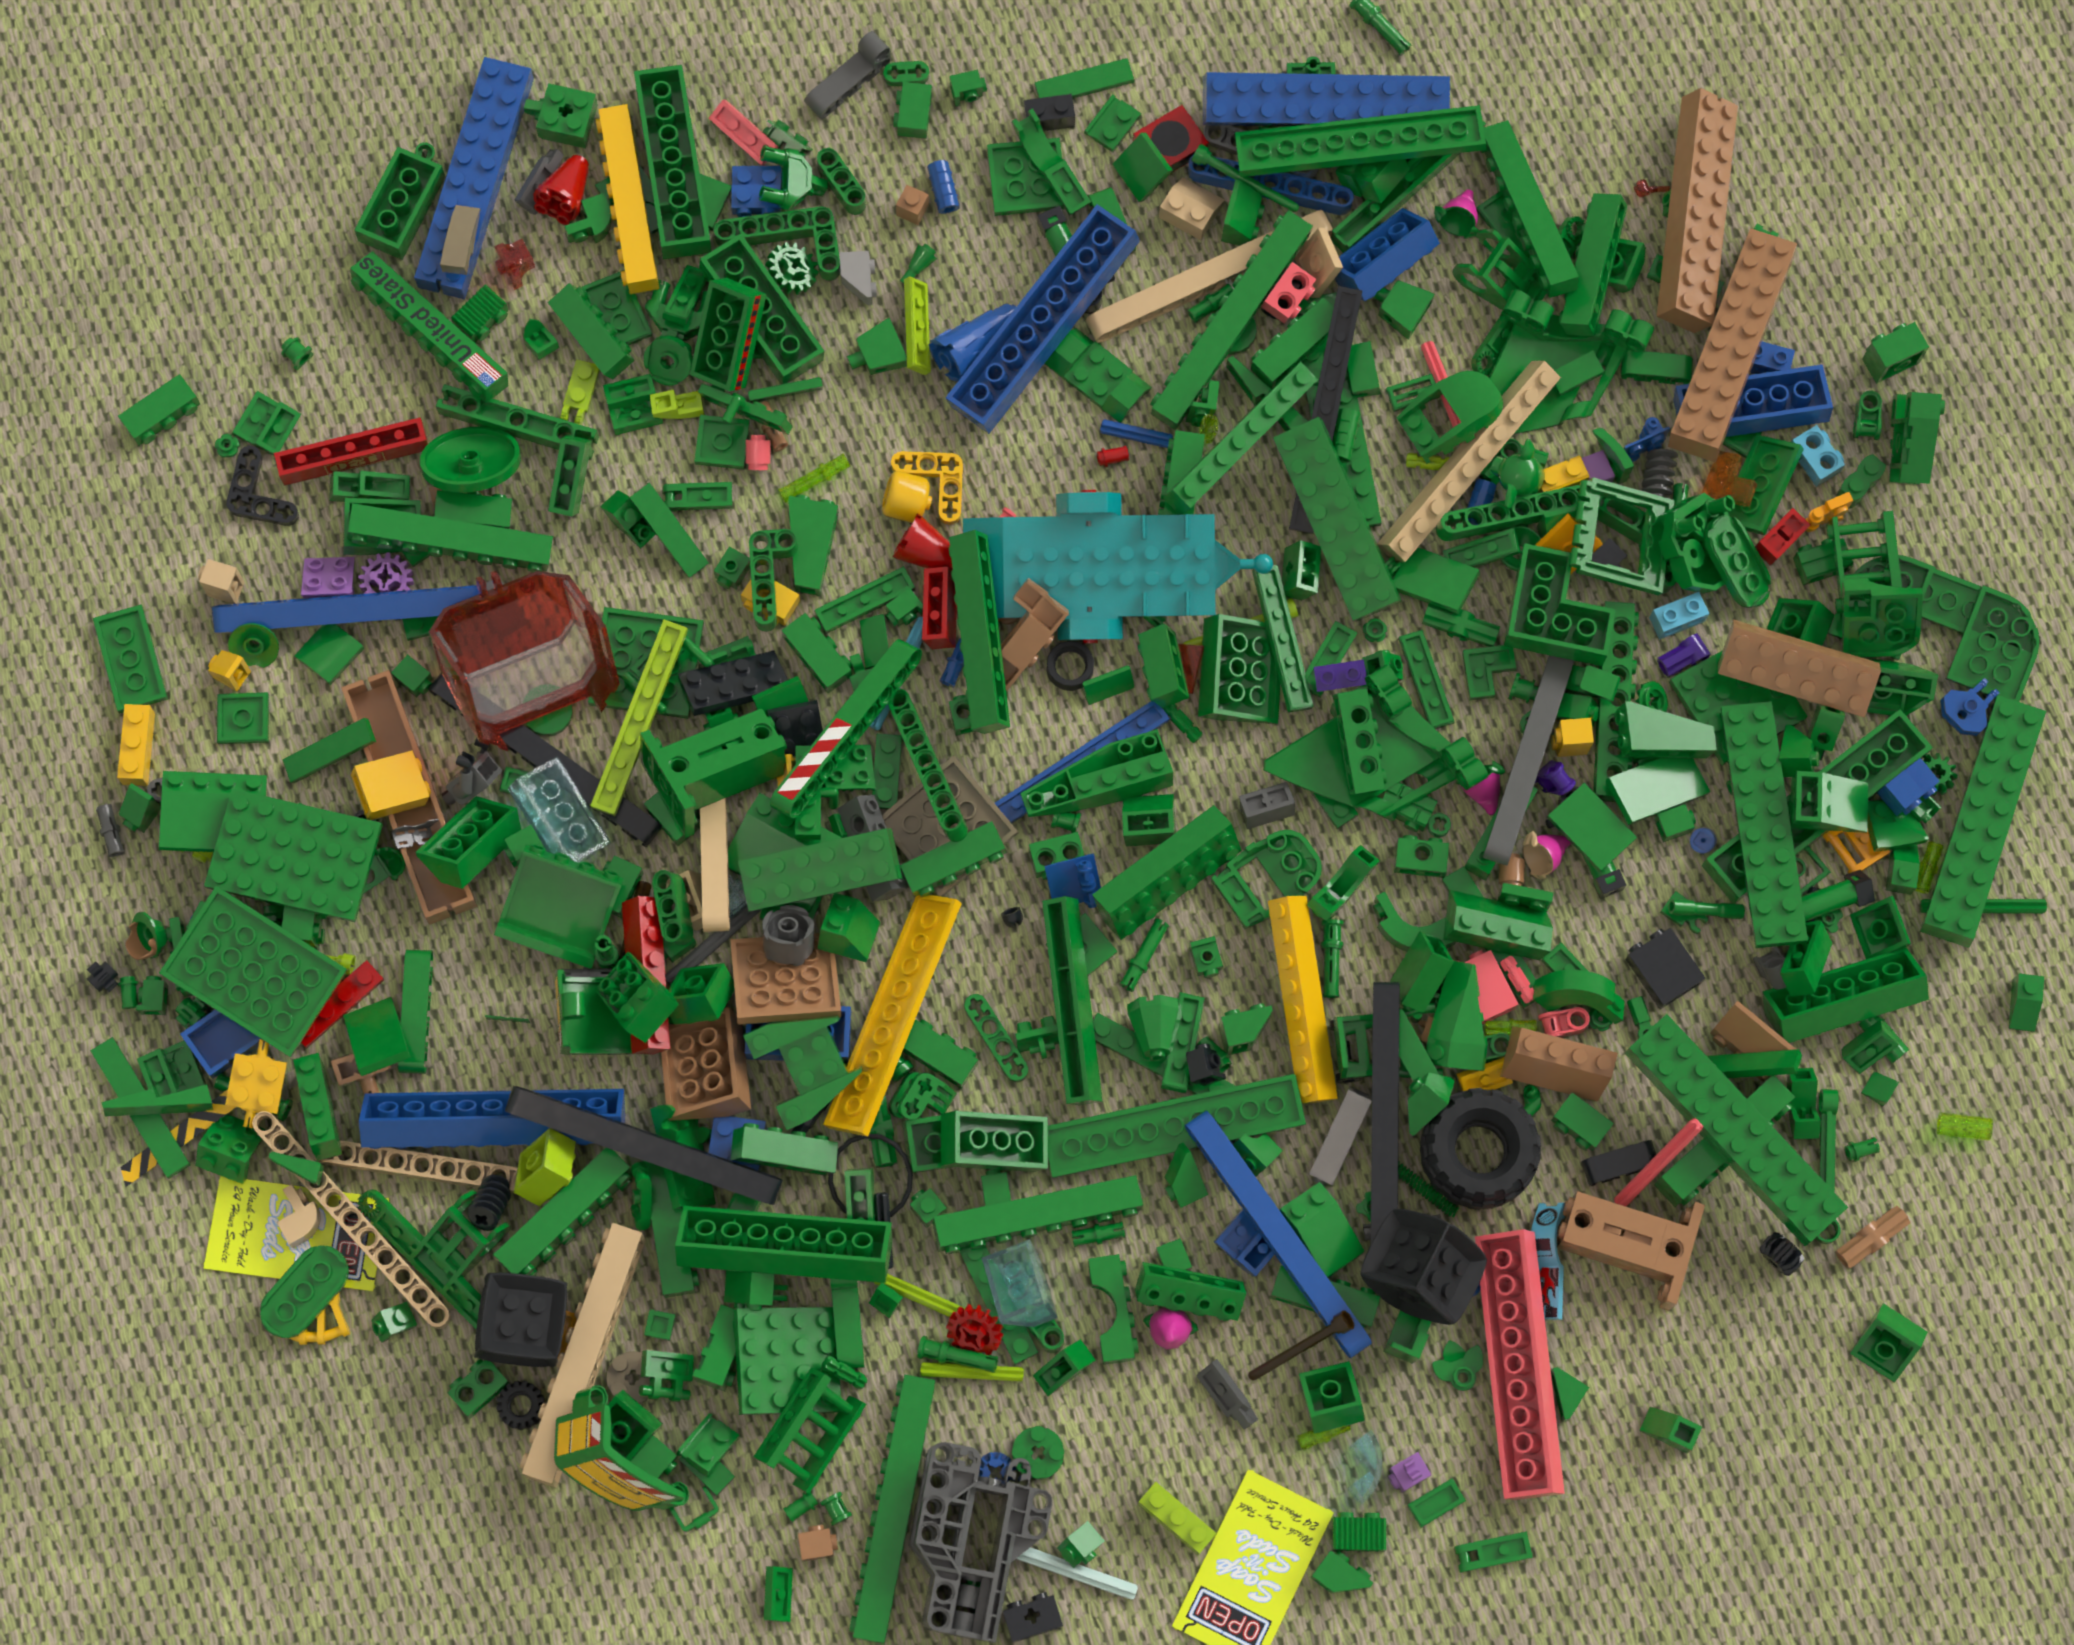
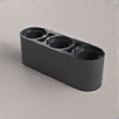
M1647 1140L1581 1161L1589 1187L1595 1186V1183L1598 1182L1605 1183L1619 1179L1624 1174L1629 1176L1639 1173L1657 1154L1652 1140Z

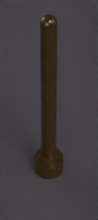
M1345 1310L1333 1316L1331 1324L1251 1370L1248 1374L1249 1379L1253 1381L1259 1379L1335 1333L1345 1334L1355 1327L1351 1315Z

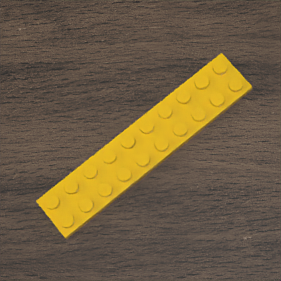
M918 895L915 897L846 1067L848 1072L862 1066L863 1070L834 1097L823 1123L827 1128L868 1137L962 903L957 899L927 895L925 897Z

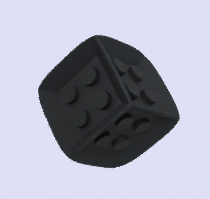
M1394 1209L1387 1215L1364 1258L1360 1274L1363 1281L1379 1297L1394 1308L1420 1319L1439 1324L1453 1325L1461 1318L1483 1276L1487 1259L1484 1252L1459 1228L1445 1220L1412 1210Z
M487 1273L484 1277L485 1285L479 1306L474 1358L510 1365L555 1367L558 1363L557 1357L563 1337L568 1283L552 1278L524 1274Z

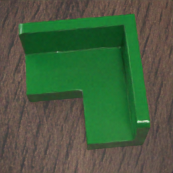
M1399 1311L1383 1352L1413 1364L1420 1359L1429 1336L1427 1332L1431 1321Z

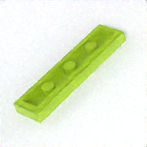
M907 277L904 279L907 368L922 375H927L931 373L927 283L913 277Z

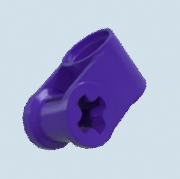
M1550 760L1538 771L1535 783L1538 782L1543 787L1542 791L1544 793L1561 796L1569 792L1575 786L1576 781L1570 778L1564 771L1562 762Z

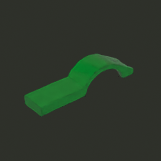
M1032 108L1028 111L1029 116L1020 122L1014 119L1011 123L1028 157L1045 176L1068 215L1071 216L1089 205L1091 200L1065 159H1062L1050 145L1042 130L1040 119Z

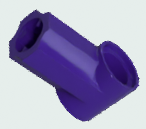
M1696 633L1683 640L1678 647L1658 657L1657 662L1662 672L1669 678L1690 665H1697L1696 662L1701 659L1702 661L1706 660L1711 656V653L1699 634Z

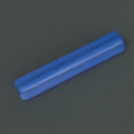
M1106 419L1102 421L1100 427L1102 434L1168 448L1169 438H1173L1172 434Z

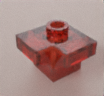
M523 239L510 244L501 243L494 246L498 258L495 264L500 274H506L514 290L522 287L523 275L535 268L534 260Z

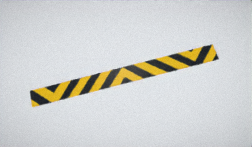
M228 1089L212 1100L213 1110L196 1112L171 1130L180 1148L210 1127L213 1122L215 1123L220 1117L225 1116L236 1108L235 1106L225 1105ZM149 1147L120 1167L125 1187L158 1164Z

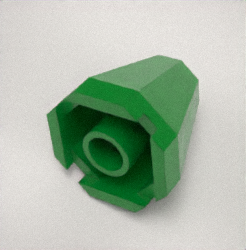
M1153 995L1152 1001H1147L1145 996L1139 997L1127 1004V1014L1145 1057H1150V1060L1153 1061L1164 1060L1172 1052L1182 1017L1178 998Z

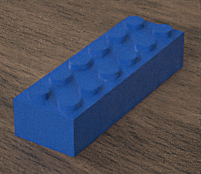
M1823 364L1749 375L1726 437L1829 422L1833 404ZM1689 384L1677 385L1675 388L1673 402L1676 415H1678Z

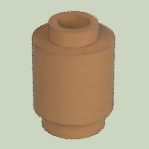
M1511 854L1508 866L1499 863V884L1501 887L1503 883L1518 886L1524 885L1525 860L1520 858L1519 854Z

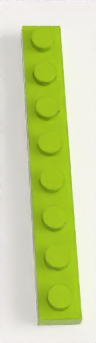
M663 620L590 805L591 808L616 816L641 752L640 733L650 729L687 635V627Z

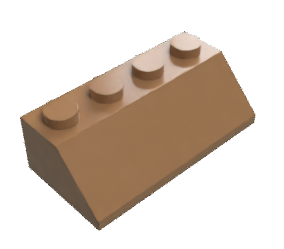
M1512 1027L1500 1077L1569 1095L1573 1092L1578 1097L1598 1102L1612 1078L1618 1053L1521 1027Z

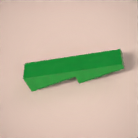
M1231 356L1227 359L1226 368L1253 405H1256L1271 388L1235 357ZM1292 406L1277 420L1285 432L1308 422Z
M207 1084L155 1098L154 1090L149 1089L101 1102L105 1117L191 1113L213 1110Z

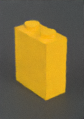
M413 750L354 766L351 778L367 820L377 819L426 804L431 791L428 782L422 778V765L419 758H415Z

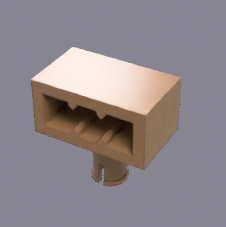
M354 1053L334 1058L331 1061L338 1085L356 1080L360 1082L364 1095L371 1092L380 1093L374 1076L392 1067L390 1065L361 1076Z

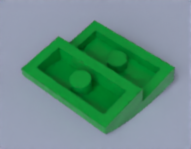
M651 373L603 385L615 435L664 424L662 418L653 417L650 395L656 394Z
M256 391L234 428L232 435L274 455V453L280 452L299 420L301 413L282 402L278 403L261 392Z
M336 624L322 625L294 657L331 686L364 650V647Z
M184 1040L164 1050L159 1048L137 1058L148 1090H154L155 1098L206 1085L197 1058Z

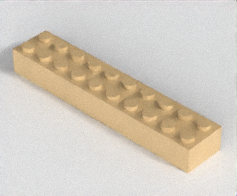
M612 1223L610 1229H605L601 1243H604L602 1253L596 1254L592 1266L595 1268L593 1278L588 1277L583 1292L586 1293L584 1303L579 1302L574 1317L577 1318L574 1328L570 1327L566 1336L567 1350L565 1353L561 1352L556 1365L559 1368V1372L556 1378L552 1377L547 1392L550 1393L548 1402H543L540 1408L538 1418H541L538 1429L534 1427L529 1439V1443H532L529 1454L525 1453L521 1460L520 1468L523 1469L522 1474L527 1479L557 1488L563 1472L554 1462L556 1418L572 1413V1405L576 1393L595 1384L646 1242L642 1232Z

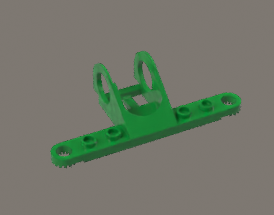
M1578 216L1567 217L1558 229L1570 258L1575 252L1576 246L1582 240L1581 229L1583 224H1586L1584 223L1585 220ZM1574 222L1577 225V232L1575 233V235H1573L1572 231H1570V229H1572L1570 228V226H1572ZM1481 229L1476 234V238H1478L1482 246L1491 252L1480 271L1472 264L1462 263L1457 264L1452 270L1453 276L1463 287L1503 310L1512 290L1522 291L1528 294L1534 301L1543 300L1547 294L1546 290L1541 289L1538 280L1539 274L1537 270L1532 269L1529 258L1509 237H1502L1495 229ZM1486 238L1499 242L1495 249L1487 242ZM1507 249L1510 255L1503 254L1504 250ZM1493 267L1498 269L1506 279L1501 288L1488 276ZM1463 273L1476 277L1487 289H1481L1473 285L1464 277ZM1502 314L1474 354L1471 361L1473 371L1487 376L1491 374L1514 326ZM1486 357L1487 366L1483 370V368H1481L1482 365H1480V361H1482V359Z
M370 1189L362 1193L357 1202L358 1208L361 1209L360 1212L364 1213L373 1222L378 1231L476 1329L481 1295L464 1277L503 1240L510 1231L511 1226L507 1222L503 1223L485 1238L462 1214L477 1193L473 1189L460 1196L456 1203L445 1211L428 1234L423 1237L379 1191ZM370 1197L371 1199L373 1198V1201H376L374 1202L376 1204L375 1209L368 1205L367 1198ZM456 1222L461 1229L449 1241L443 1233ZM469 1235L478 1246L466 1259L457 1248Z

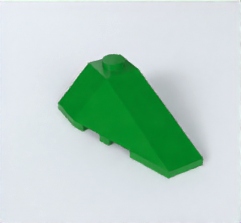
M1453 960L1454 963L1444 980L1428 1035L1426 1052L1434 1065L1484 1071L1488 1043L1482 1027L1484 1017L1483 1012L1480 1013L1478 1001L1480 991L1476 965Z

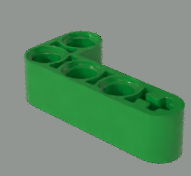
M789 529L756 531L749 538L753 615L756 627L764 632L773 630L777 625L774 559L790 558L796 554L798 549L796 535ZM783 540L792 541V545L787 548L779 544ZM760 541L768 544L764 549L754 547ZM761 565L769 568L765 573H758L756 569ZM762 589H767L771 592L767 597L757 595ZM762 607H763V608H766V607H767V612H768V620H767V621H763V619H762V618H763V609H762Z
M830 1279L837 1362L840 1361L853 1369L865 1368L858 1283L854 1280Z

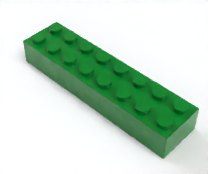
M682 65L634 71L663 260L710 253V234Z
M1317 417L1273 437L1352 620L1355 622L1402 602L1323 420Z
M683 1206L675 1243L676 1265L886 1283L892 1248V1222Z

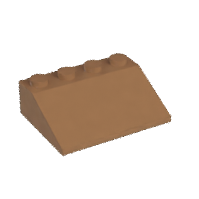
M730 1007L724 1008L719 1019L715 1021L669 1025L670 1049L661 1052L666 1105L673 1106L676 1111L672 1118L668 1120L728 1117L751 1110L742 1024L737 1025L736 1013Z

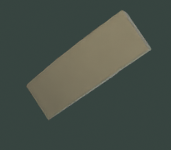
M455 206L440 262L442 272L467 275L470 256L473 255L480 208Z

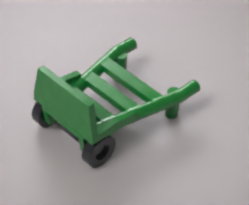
M1429 1003L1424 1013L1417 1010L1412 1012L1405 1008L1402 1009L1406 1016L1410 1017L1412 1023H1418L1422 1014L1435 1013V1004ZM1373 1014L1334 1017L1329 1023L1330 1030L1334 1031L1340 1072L1336 1074V1082L1340 1084L1361 1081L1362 1077H1372V1064L1369 1062L1366 1030L1373 1028ZM1355 1034L1358 1062L1349 1061L1352 1057L1350 1041H1347L1346 1037L1348 1035ZM1399 1057V1077L1411 1078ZM1437 1068L1436 1070L1439 1075L1443 1076V1069Z

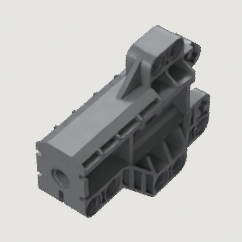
M940 1442L930 1447L926 1454L908 1546L930 1576L922 1623L931 1632L996 1643L1010 1564L1046 1535L1053 1504L1052 1497L1048 1491L1029 1487L1031 1467L1030 1463L1023 1458H1016L1006 1465L1002 1482L998 1479L978 1476L981 1455L975 1448ZM936 1449H942L945 1452L946 1459L944 1462L936 1459ZM967 1455V1459L971 1460V1464L966 1465V1462L963 1460H956V1462L953 1460L955 1457L962 1458ZM1018 1463L1021 1464V1469H1024L1025 1473L1018 1476L1017 1482L1025 1481V1486L1007 1482V1478L1011 1481L1016 1479V1472L1012 1471V1467H1016ZM932 1475L938 1476L941 1480V1485L938 1489L934 1488L930 1483ZM976 1491L1002 1496L989 1572L962 1567ZM1037 1494L1045 1498L1046 1504L1043 1509H1037L1033 1505V1498ZM927 1502H931L934 1505V1514H930L927 1511ZM948 1505L959 1507L956 1523L946 1521ZM1031 1521H1036L1041 1526V1531L1037 1536L1031 1535L1028 1531V1525ZM923 1528L927 1529L930 1533L928 1541L922 1538L921 1532ZM944 1528L955 1530L952 1546L945 1545L942 1542ZM961 1579L980 1582V1587L960 1584ZM940 1585L944 1586L947 1590V1596L944 1600L939 1599L936 1595V1590ZM956 1605L975 1609V1614L956 1611ZM934 1612H938L942 1617V1622L938 1627L934 1626L931 1622Z

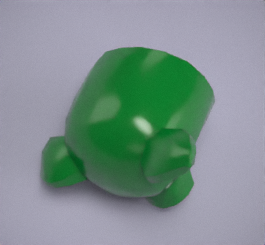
M1528 438L1521 453L1513 454L1507 458L1496 456L1491 465L1490 472L1499 477L1502 487L1507 491L1505 506L1509 509L1513 507L1516 497L1538 493L1545 479L1543 467L1533 457L1536 449Z

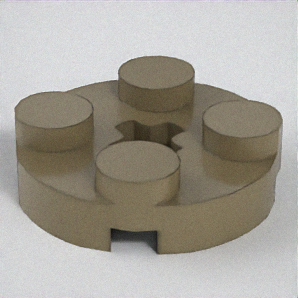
M625 1352L613 1359L607 1371V1385L613 1396L624 1390L639 1404L649 1399L648 1396L639 1395L640 1385L649 1386L650 1378L641 1377V1352ZM631 1371H636V1375L641 1377L640 1380L635 1382V1385H630V1381L626 1380V1375H630Z

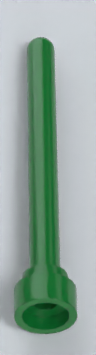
M1203 144L1198 146L1192 157V162L1199 166L1201 164L1205 166L1208 164L1233 179L1241 180L1261 195L1292 212L1299 210V205L1296 202L1249 176L1240 177L1239 170L1212 156V152L1209 151L1208 147Z

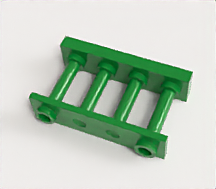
M1893 511L1882 512L1880 515L1881 519H1877V522L1838 526V517H1832L1830 524L1826 525L1827 538L1832 539L1839 595V598L1835 599V608L1837 614L1841 613V620H1843V579L1868 578L1870 582L1884 581V583H1888V586L1902 587ZM1869 532H1878V534L1883 535V543L1878 547L1841 550L1840 536ZM1881 556V559L1885 558L1886 568H1883V571L1844 575L1843 560Z
M812 1367L753 1456L761 1463L773 1469L777 1463L796 1476L792 1485L808 1494L817 1485L820 1476L866 1406L864 1402L850 1395L846 1400L841 1398L827 1387L831 1378ZM820 1396L842 1411L837 1413L832 1423L813 1410ZM806 1418L825 1431L818 1445L798 1432ZM791 1441L811 1454L803 1468L784 1455Z

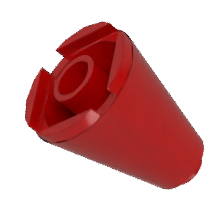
M917 513L913 523H910L911 527L909 526L903 534L892 557L923 568L949 567L953 570L952 559L949 555L950 542Z

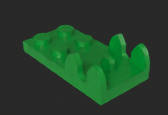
M659 1105L650 1109L656 1135L704 1151L703 1144L711 1138V1128L707 1126L699 1127V1119L669 1121L668 1119L672 1118L676 1111L671 1105ZM664 1168L673 1209H683V1206L710 1207L716 1204L712 1184Z

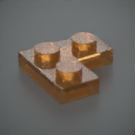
M1720 451L1716 463L1713 462L1702 493H1706L1714 499L1730 495L1733 497L1735 504L1749 507L1757 483L1755 480L1736 477L1743 461L1740 454Z

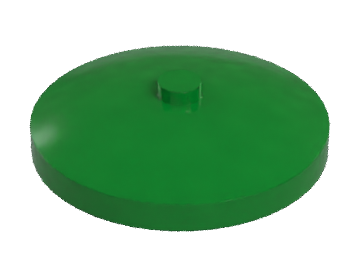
M481 426L465 427L444 433L432 440L420 455V467L424 479L438 489L457 493L476 492L497 486L509 479L517 471L521 462L520 448L513 436L500 429Z

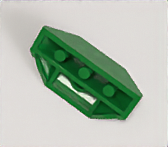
M1864 658L1878 662L1881 668L1867 712L1892 716L1901 709L1907 716L1934 700L1938 674L1912 664Z

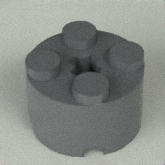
M793 905L781 906L780 910L775 912L771 910L766 914L762 922L765 957L768 960L781 964L802 965L814 949L813 919L808 916V912L805 909Z

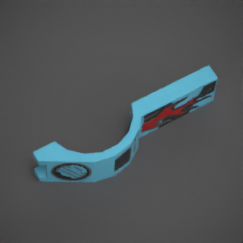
M1563 1202L1558 1203L1557 1206H1546L1544 1203H1539L1531 1229L1532 1232H1535L1545 1320H1562L1564 1267L1560 1262L1557 1251V1231L1561 1220L1565 1218L1563 1215L1565 1203Z

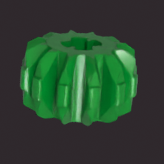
M1936 753L1934 757L1927 754L1923 760L1931 771L1935 770L1936 775L1940 776L1938 778L1940 782L1934 786L1937 791L1931 796H1935L1937 792L1945 795L1947 789H1952L1955 786L1953 781L1958 778V774L1952 772L1956 765L1947 764L1950 760L1949 757L1941 760L1940 753Z

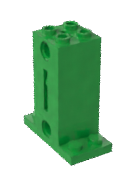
M762 708L665 747H662L658 737L654 738L650 729L640 733L641 763L685 838L694 835V824L697 823L694 814L695 810L784 775V764L786 763L784 753L787 745L784 737L778 735L775 731L773 719L770 716L767 717Z

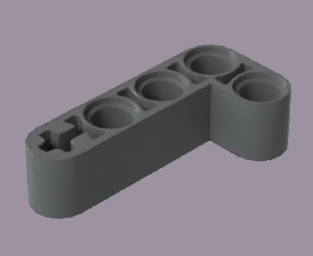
M874 31L868 32L859 41L858 52L811 90L805 97L804 102L820 119H825L844 103L843 100L847 96L850 98L862 88L861 85L865 81L868 83L880 73L879 70L883 66L886 67L890 63V48Z

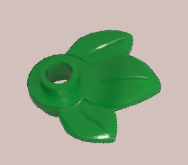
M1449 1340L1443 1350V1360L1432 1363L1434 1373L1439 1379L1451 1382L1452 1386L1459 1391L1471 1389L1476 1382V1373L1483 1366V1353L1480 1346H1473L1465 1352L1461 1346ZM1461 1373L1466 1374L1467 1382L1461 1383L1458 1380V1375Z

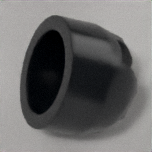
M1012 907L1001 913L1003 922L1009 928H1015V923L1018 926L1022 924L1023 914L1020 907Z

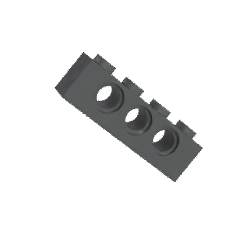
M874 795L856 796L837 808L844 829L848 834L847 837L887 828ZM902 869V879L866 887L872 902L891 899L909 888Z

